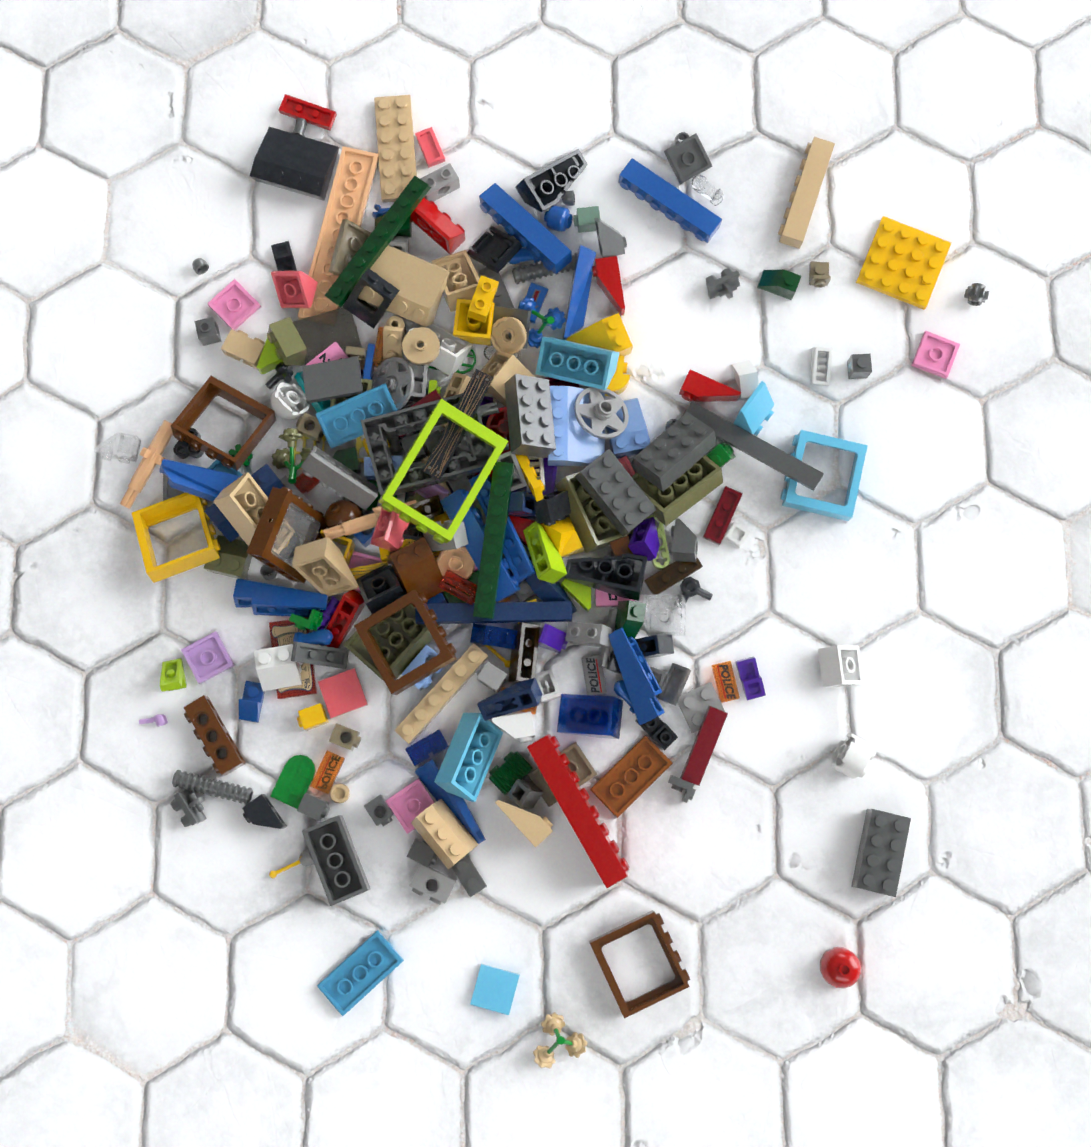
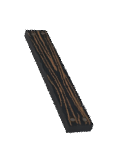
M476 369L456 408L473 418L494 377ZM449 420L422 472L440 481L466 430Z

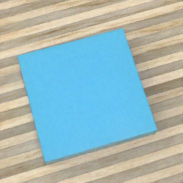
M481 964L470 1005L509 1015L520 974Z

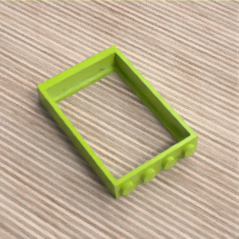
M440 399L378 502L382 504L381 507L383 509L399 514L398 517L401 520L417 525L416 529L423 533L428 532L433 535L435 541L441 544L448 543L452 540L508 441L448 402ZM441 415L494 448L448 529L443 528L393 497Z

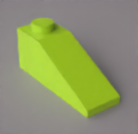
M535 521L523 530L537 578L554 584L567 574L564 562L542 525Z

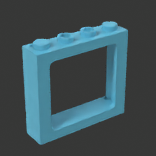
M800 430L798 435H794L792 446H795L794 453H790V455L801 461L807 442L855 453L845 503L842 506L799 496L795 492L797 482L785 476L784 481L787 482L786 489L783 488L781 493L782 506L844 521L851 520L853 518L868 445Z

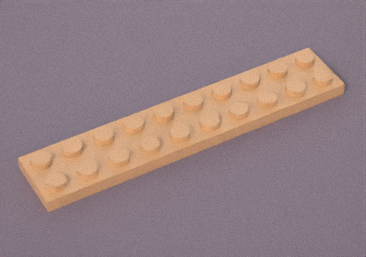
M342 147L308 275L318 282L312 306L310 308H300L297 316L298 319L335 327L340 307L324 295L338 276L329 272L342 220L348 219L361 227L379 159L377 153Z

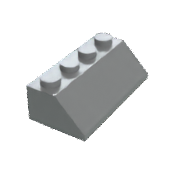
M316 446L313 447L300 467L305 475L310 478L316 477L320 480L319 483L325 488L331 487L336 490V495L342 499L348 498L360 509L366 510L378 496L379 488Z

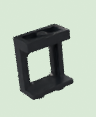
M368 268L359 279L343 308L374 329L400 290ZM365 286L370 287L383 297V301L378 309L359 299V295Z

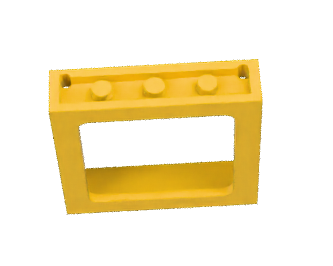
M185 492L132 512L146 573L153 583L220 558L218 550H221L218 540L214 538L216 530L214 525L210 524V518L204 512L206 505H208L206 499ZM198 510L208 547L157 566L148 531L149 527L190 511Z

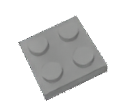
M712 682L681 695L677 702L691 733L699 731L708 706L725 711Z

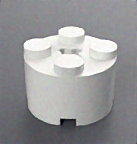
M848 733L845 735L848 738L845 741L841 740L832 756L835 762L834 764L831 763V767L852 779L857 777L863 778L867 772L866 766L869 760L871 761L874 758L876 750L873 749L872 744L852 733Z

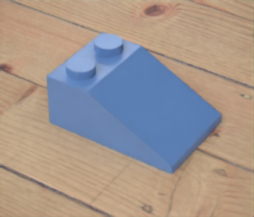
M638 398L623 401L629 415L627 427L619 436L608 439L611 452L617 459L624 456L637 455L650 444L647 426ZM620 408L616 415L623 422V412ZM606 426L607 434L616 432Z

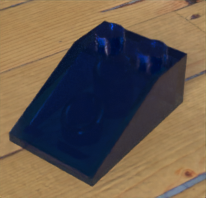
M561 694L557 733L619 739L623 700L614 696Z

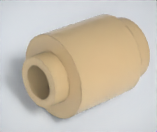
M392 316L387 320L386 326L403 328V337L405 336L406 327L402 318Z

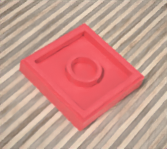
M355 668L318 681L331 719L368 705Z

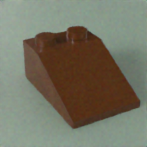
M420 537L386 555L406 594L415 589L420 593L423 592L427 599H430L448 589L425 537Z

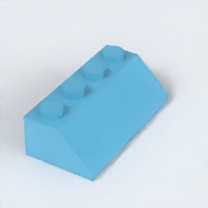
M542 337L535 374L606 390L616 372L620 352L552 337Z
M463 713L434 782L448 793L471 802H476L503 732L489 720L484 721L481 713Z

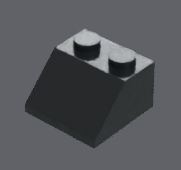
M387 563L356 579L364 602L372 614L406 595L393 567L387 568Z

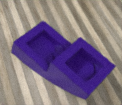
M753 656L735 661L746 700L766 696L756 658Z

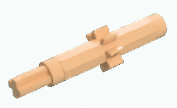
M164 420L148 449L143 447L139 454L143 458L131 478L128 490L120 502L122 506L128 509L132 507L156 465L161 466L162 460L165 459L162 457V454L173 436L172 423Z
M412 500V501L406 502L405 504H406V505L414 504V503H416V500ZM382 507L372 508L374 513L324 529L325 538L328 537L332 540L376 527Z

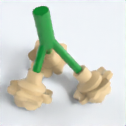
M555 1012L546 1015L545 1020L541 1022L544 1033H549L551 1036L556 1035V1042L550 1048L538 1045L536 1050L533 1051L535 1056L534 1062L540 1068L546 1067L550 1069L552 1064L556 1062L554 1050L558 1045L566 1044L565 1049L568 1050L571 1057L579 1058L582 1053L586 1052L585 1047L588 1043L582 1033L574 1032L566 1040L563 1036H560L559 1033H561V1029L565 1026L564 1017L557 1015Z

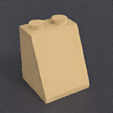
M497 351L481 370L494 377L487 392L505 407H507L505 383L514 374L534 377L513 354Z

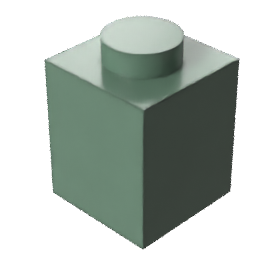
M599 206L577 208L576 215H573L574 227H578V233L596 231L594 218L600 219Z

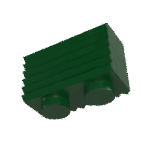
M511 751L504 757L505 763L501 767L496 765L489 772L491 775L489 779L504 795L511 790L517 779H523L533 769L518 751L515 753Z

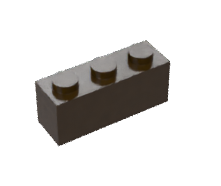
M519 623L513 626L508 683L516 684L535 678L540 625Z

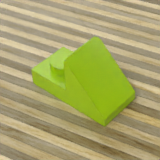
M182 658L162 662L159 685L161 691L186 688L187 684Z

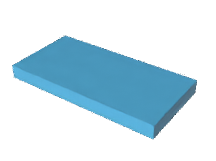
M386 383L320 411L315 415L332 449L364 435L361 420L398 410Z
M377 930L323 979L317 987L337 1011L344 1016L398 967L404 959Z

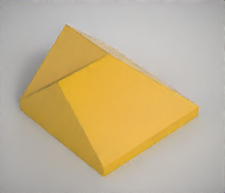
M570 517L555 521L556 524L545 526L544 523L541 524L562 558L584 551Z

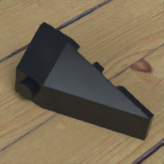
M579 149L527 176L515 188L524 203L543 212L558 203L564 192L570 188L588 164Z
M627 553L622 554V556L613 557L607 555L602 558L568 559L565 568L567 574L563 578L618 597L639 601L648 557Z

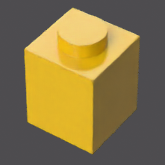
M321 703L298 711L297 721L300 728L303 727L304 730L308 731L329 723L324 706Z

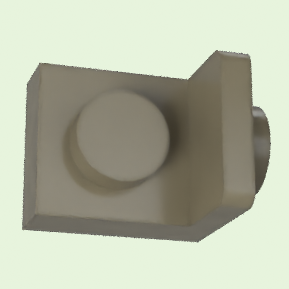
M811 261L809 264V285H814L817 288L828 286L831 280V276H829V262Z
M346 346L345 354L349 358L358 356L360 370H364L367 350L360 347Z

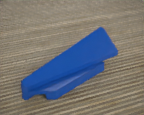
M580 245L577 251L562 340H566V338L584 327L593 274L591 268L596 252L583 245Z
M167 459L162 460L159 472L164 473L168 478L167 483L171 488L212 502L224 488L241 477Z
M237 579L233 599L236 608L252 607L254 615L290 617L292 613L302 617H310L313 609L317 611L326 610L328 596L321 593Z
M623 628L609 634V639L638 723L642 725L665 713L656 698V695L662 693V690L636 640L632 636L627 638Z
M432 759L415 770L416 775L435 800L442 799L478 844L485 841L486 839L464 798L446 792L434 782L439 771L435 761Z

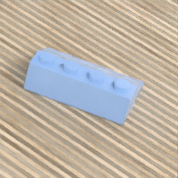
M550 386L556 450L548 455V466H588L605 452V439H600L587 433L580 426L575 416V401L585 389L570 386ZM589 394L582 397L580 404L589 403ZM581 416L584 422L591 428V419Z

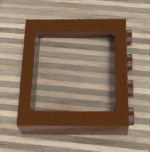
M210 376L172 423L171 429L173 436L177 440L187 442L194 450L203 451L210 459H217L226 468H233L238 471L274 424L276 416L274 410L219 379ZM216 396L222 397L262 420L235 457L188 432Z
M415 589L354 625L389 691L393 695H398L457 659L455 647L452 643H448L445 638L447 636L446 631L442 626H438L436 619H438L433 609L429 610L426 604L428 602L427 597L423 592L420 593ZM414 604L437 644L440 653L399 679H396L369 629L406 606Z
M653 910L589 941L624 1019L690 987L687 981L691 979L686 969L682 970L679 962L682 961L677 950L673 951L670 945L673 943L668 931L664 933L661 926L664 924L660 913L656 914ZM649 924L658 938L675 978L631 1001H625L602 952V947Z

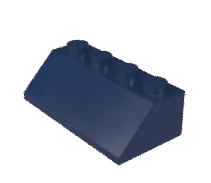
M265 464L251 475L267 497H269L272 487L279 489L285 487L268 464ZM215 503L204 511L230 542L240 536Z

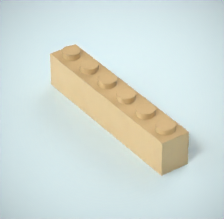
M817 137L813 138L812 143L808 142L805 149L807 158L802 159L799 168L802 170L801 176L797 175L794 186H797V188L790 195L788 202H791V206L786 208L783 217L786 219L785 225L781 224L778 235H781L780 243L800 249L835 143Z
M473 643L394 731L411 745L477 672L480 665L489 659L488 655Z

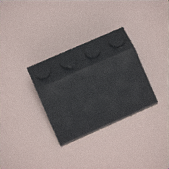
M269 127L254 158L250 177L264 184L325 201L339 147Z

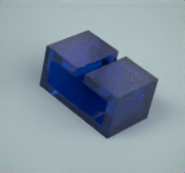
M473 623L470 643L515 649L518 630Z
M439 729L407 747L405 750L414 766L417 767L431 759L429 753L432 752L436 756L447 750L449 744Z

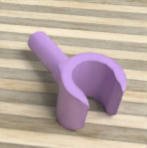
M164 714L139 720V724L155 722L157 727L168 723Z

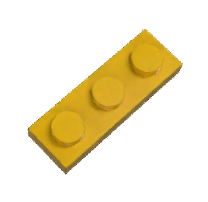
M515 454L526 483L536 502L544 499L542 493L545 490L541 479L537 480L534 467L530 468L528 457Z

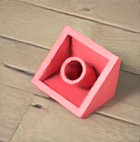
M302 271L271 272L281 308H310L312 306L318 284L317 281Z

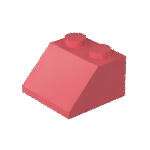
M381 508L370 544L391 552L398 550L403 544L404 538L402 536L409 523L401 520L398 517L399 514L394 511L389 512Z

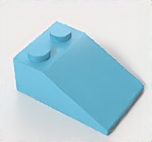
M761 381L739 411L733 423L756 436L763 428L761 426L764 420L768 421L774 413L772 411L774 402L765 382Z

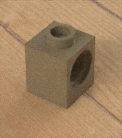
M304 413L303 417L300 416L297 420L296 429L298 433L320 443L324 433L317 418ZM315 424L313 430L308 431L306 430L307 425Z
M336 723L329 742L353 751L354 747L358 748L360 744V732ZM349 732L351 734L350 742L343 743L342 735Z

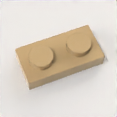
M384 326L383 361L392 357L403 359V328Z

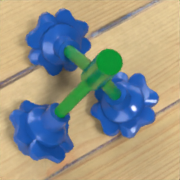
M525 297L519 302L518 309L530 310L531 315L537 316L543 323L539 329L535 330L532 328L529 330L528 344L530 347L538 349L541 346L542 337H544L542 335L543 329L546 326H550L552 330L561 329L563 323L566 322L565 312L555 307L554 309H548V313L543 316L536 312L535 307L537 303L534 301V298Z

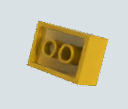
M619 313L601 319L566 338V341L620 352V356L631 354L633 348Z

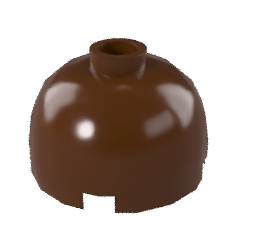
M346 499L338 500L332 503L326 510L324 516L325 525L327 528H331L343 522L364 516V514L354 502Z

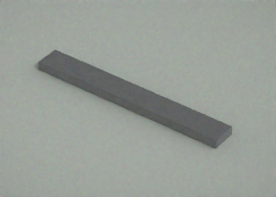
M691 402L685 413H690L715 430L716 438L813 491L824 475L823 472L694 402Z

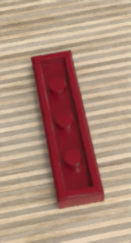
M708 706L681 774V779L700 786L727 718V712Z

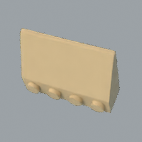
M388 245L370 268L400 290L387 308V311L424 327L432 325L450 271ZM365 286L359 295V299L378 307L383 301V297L368 286Z

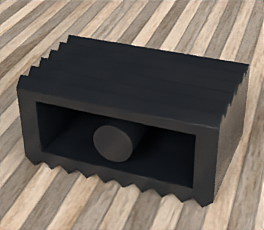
M553 491L543 496L544 499L537 502L536 500L533 501L536 522L544 523L545 526L556 524L555 521L564 520L565 516L571 513L568 491Z

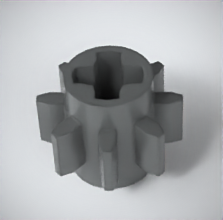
M973 283L971 286H968L964 294V298H968V304L980 306L982 302L985 303L988 300L989 291H985V285Z

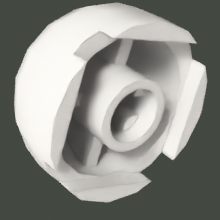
M284 381L275 388L271 395L272 409L279 417L285 420L299 418L310 407V404L306 402L305 393L295 383L291 385L286 384Z

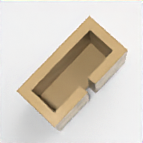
M231 329L221 350L225 355L238 361L243 359L242 362L257 369L265 342L256 337L252 339L241 330L236 332Z

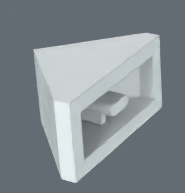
M750 360L733 363L731 366L738 391L741 392L740 398L741 400L750 398L759 385L758 371Z
M552 669L535 674L536 681L543 694L541 697L542 703L561 697Z

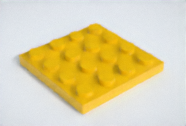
M883 216L856 283L925 310L951 242Z

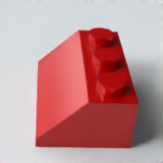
M424 197L412 212V222L448 254L451 255L465 241V230L459 224L455 225L447 213L439 211L437 205L432 200L428 201Z

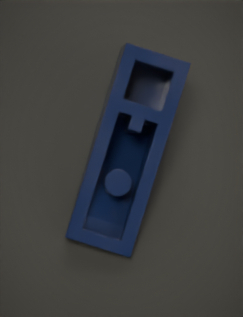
M536 573L526 579L532 591L543 602L571 601L559 580L552 584L538 579ZM572 603V614H573V613H575V612L577 611V609L575 608L574 604Z
M536 678L516 683L479 701L477 706L484 721L538 706L543 694Z

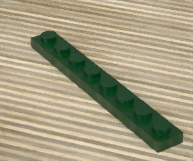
M417 176L412 178L324 295L326 298L340 308L343 306L361 276L368 268L370 269L430 190L429 184Z
M496 462L493 467L473 612L474 617L494 619L514 463Z

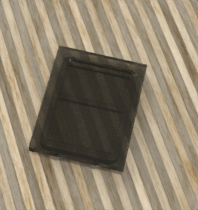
M345 308L293 321L307 348L305 366L335 341L344 352H346V346L362 348L353 315Z

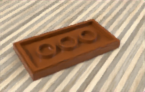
M645 735L590 791L618 818L673 763Z

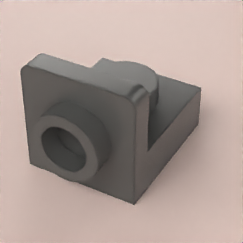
M670 775L668 783L672 784V789L680 792L683 789L686 790L682 801L687 803L688 799L692 800L696 789H693L694 784Z

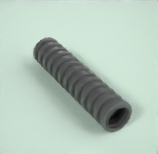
M577 252L572 255V261L559 272L564 273L565 270L569 272L570 269H575ZM536 262L535 265L530 264L528 267L524 265V268L520 266L518 269L513 268L512 270L516 284H519V282L525 283L526 280L529 282L530 279H541L542 276H553L554 274L551 270H547L542 262L540 264Z
M181 770L175 772L172 780L173 787L179 786L181 789L185 787V790L191 789L193 792L196 790L197 793L202 792L205 795L208 793L209 796L214 795L217 798L220 796L221 799L226 798L229 801L232 799L233 802H244L245 805L250 803L253 795V790L250 787L247 789L246 786L241 787L238 784L235 786L234 783L229 784L226 781L223 783L222 780H211L210 777H199L198 774H187L186 771L182 773Z

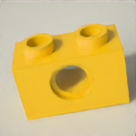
M480 276L467 317L483 323L486 322L498 289V281Z

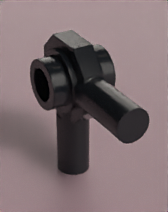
M280 362L275 367L276 374L265 384L266 387L271 389L282 379L286 383H290L294 373L292 365H285L284 362Z
M692 577L684 578L680 585L682 595L676 607L683 610L688 598L695 595L710 601L713 594L700 588L698 580Z

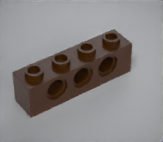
M203 695L183 707L186 711L184 713L186 720L189 723L192 722L195 727L193 732L196 738L202 740L205 745L203 750L214 761L212 766L217 774L220 773L226 776L246 764L208 696ZM205 714L208 718L207 723L201 725L200 717ZM215 731L217 733V739L214 742H211L209 740V735L211 732ZM225 748L227 755L221 759L218 755L219 750Z

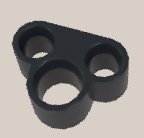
M189 429L188 432L195 433V436L201 439V435L196 429ZM178 440L173 448L174 453L180 459H185L188 456L199 458L204 454L201 450L190 452L191 446L185 441L181 442ZM181 448H184L182 453H178Z

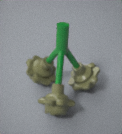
M296 428L284 429L283 434L279 435L280 439L287 442L290 451L287 448L277 449L271 456L273 459L272 465L276 466L277 469H289L288 482L290 484L296 483L297 470L300 469L302 463L312 450L311 447L302 448L300 452L302 456L301 463L297 466L295 465V441L303 437Z

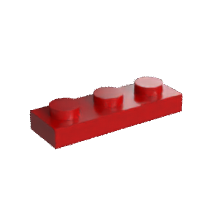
M287 94L284 95L279 107L280 114L295 119L303 118L309 124L329 131L337 116L336 111Z

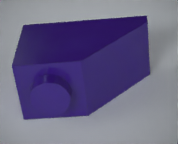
M654 517L643 520L635 527L628 545L634 555L648 557L647 561L656 558L660 547Z
M545 623L538 646L560 653L561 649L565 650L568 644L565 641L566 633Z

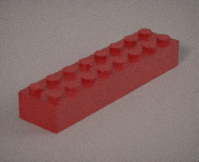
M548 734L530 744L527 748L606 888H609L628 877L630 867L624 857L620 858L618 854L620 849L615 840L611 841L608 835L610 832L604 822L600 823L598 819L600 814L595 805L591 806L588 802L590 798L585 788H580L578 784L580 779L575 770L571 772L568 766L570 764L568 757L565 753H560L558 749L560 743L555 736L551 737Z

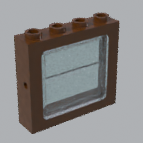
M272 487L246 553L288 580L305 584L306 579L292 566L295 547L323 539L320 531L327 529L324 514L314 510L313 505L303 502L302 497L292 494L293 491L291 489Z

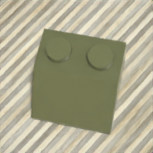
M288 317L269 324L267 337L271 344L274 343L276 347L275 352L279 360L282 359L285 365H304L307 348L291 318Z
M218 535L216 539L221 547V550H218L220 558L206 563L204 569L211 573L246 580L252 556L246 553L249 546L243 540L235 539L230 542L225 536Z

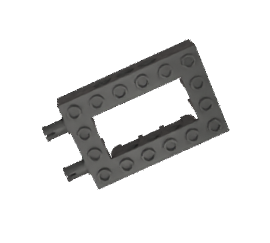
M463 393L443 398V400L456 408ZM439 400L361 420L381 496L396 473L387 439L421 430ZM497 402L479 406L473 419L483 425L481 420L483 417L499 413ZM441 415L435 426L446 424L449 419ZM466 431L465 436L470 454L462 452L459 453V456L452 457L440 481L423 473L422 470L425 463H421V466L408 469L393 496L481 473L494 448ZM508 443L506 444L504 450H509Z

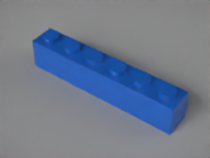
M632 158L619 174L618 183H620L623 189L630 190L638 199L648 202L654 210L661 211L665 214L666 218L680 224L682 229L695 234L698 240L708 243L719 229L722 218Z
M496 183L479 195L481 210L485 214L488 213L497 225L503 226L508 235H513L520 241L522 247H526L535 259H539L547 270L557 274L572 261V251Z
M458 489L440 500L450 520L454 519L469 493L465 489ZM472 503L462 522H464L469 543L465 547L479 570L486 524L481 519L482 514L477 507L475 508ZM503 556L496 602L502 601L521 590L520 582H517L509 569L510 566L507 559L503 558Z

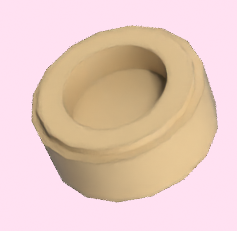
M336 784L330 790V798L335 803H344L350 797V790L344 784Z

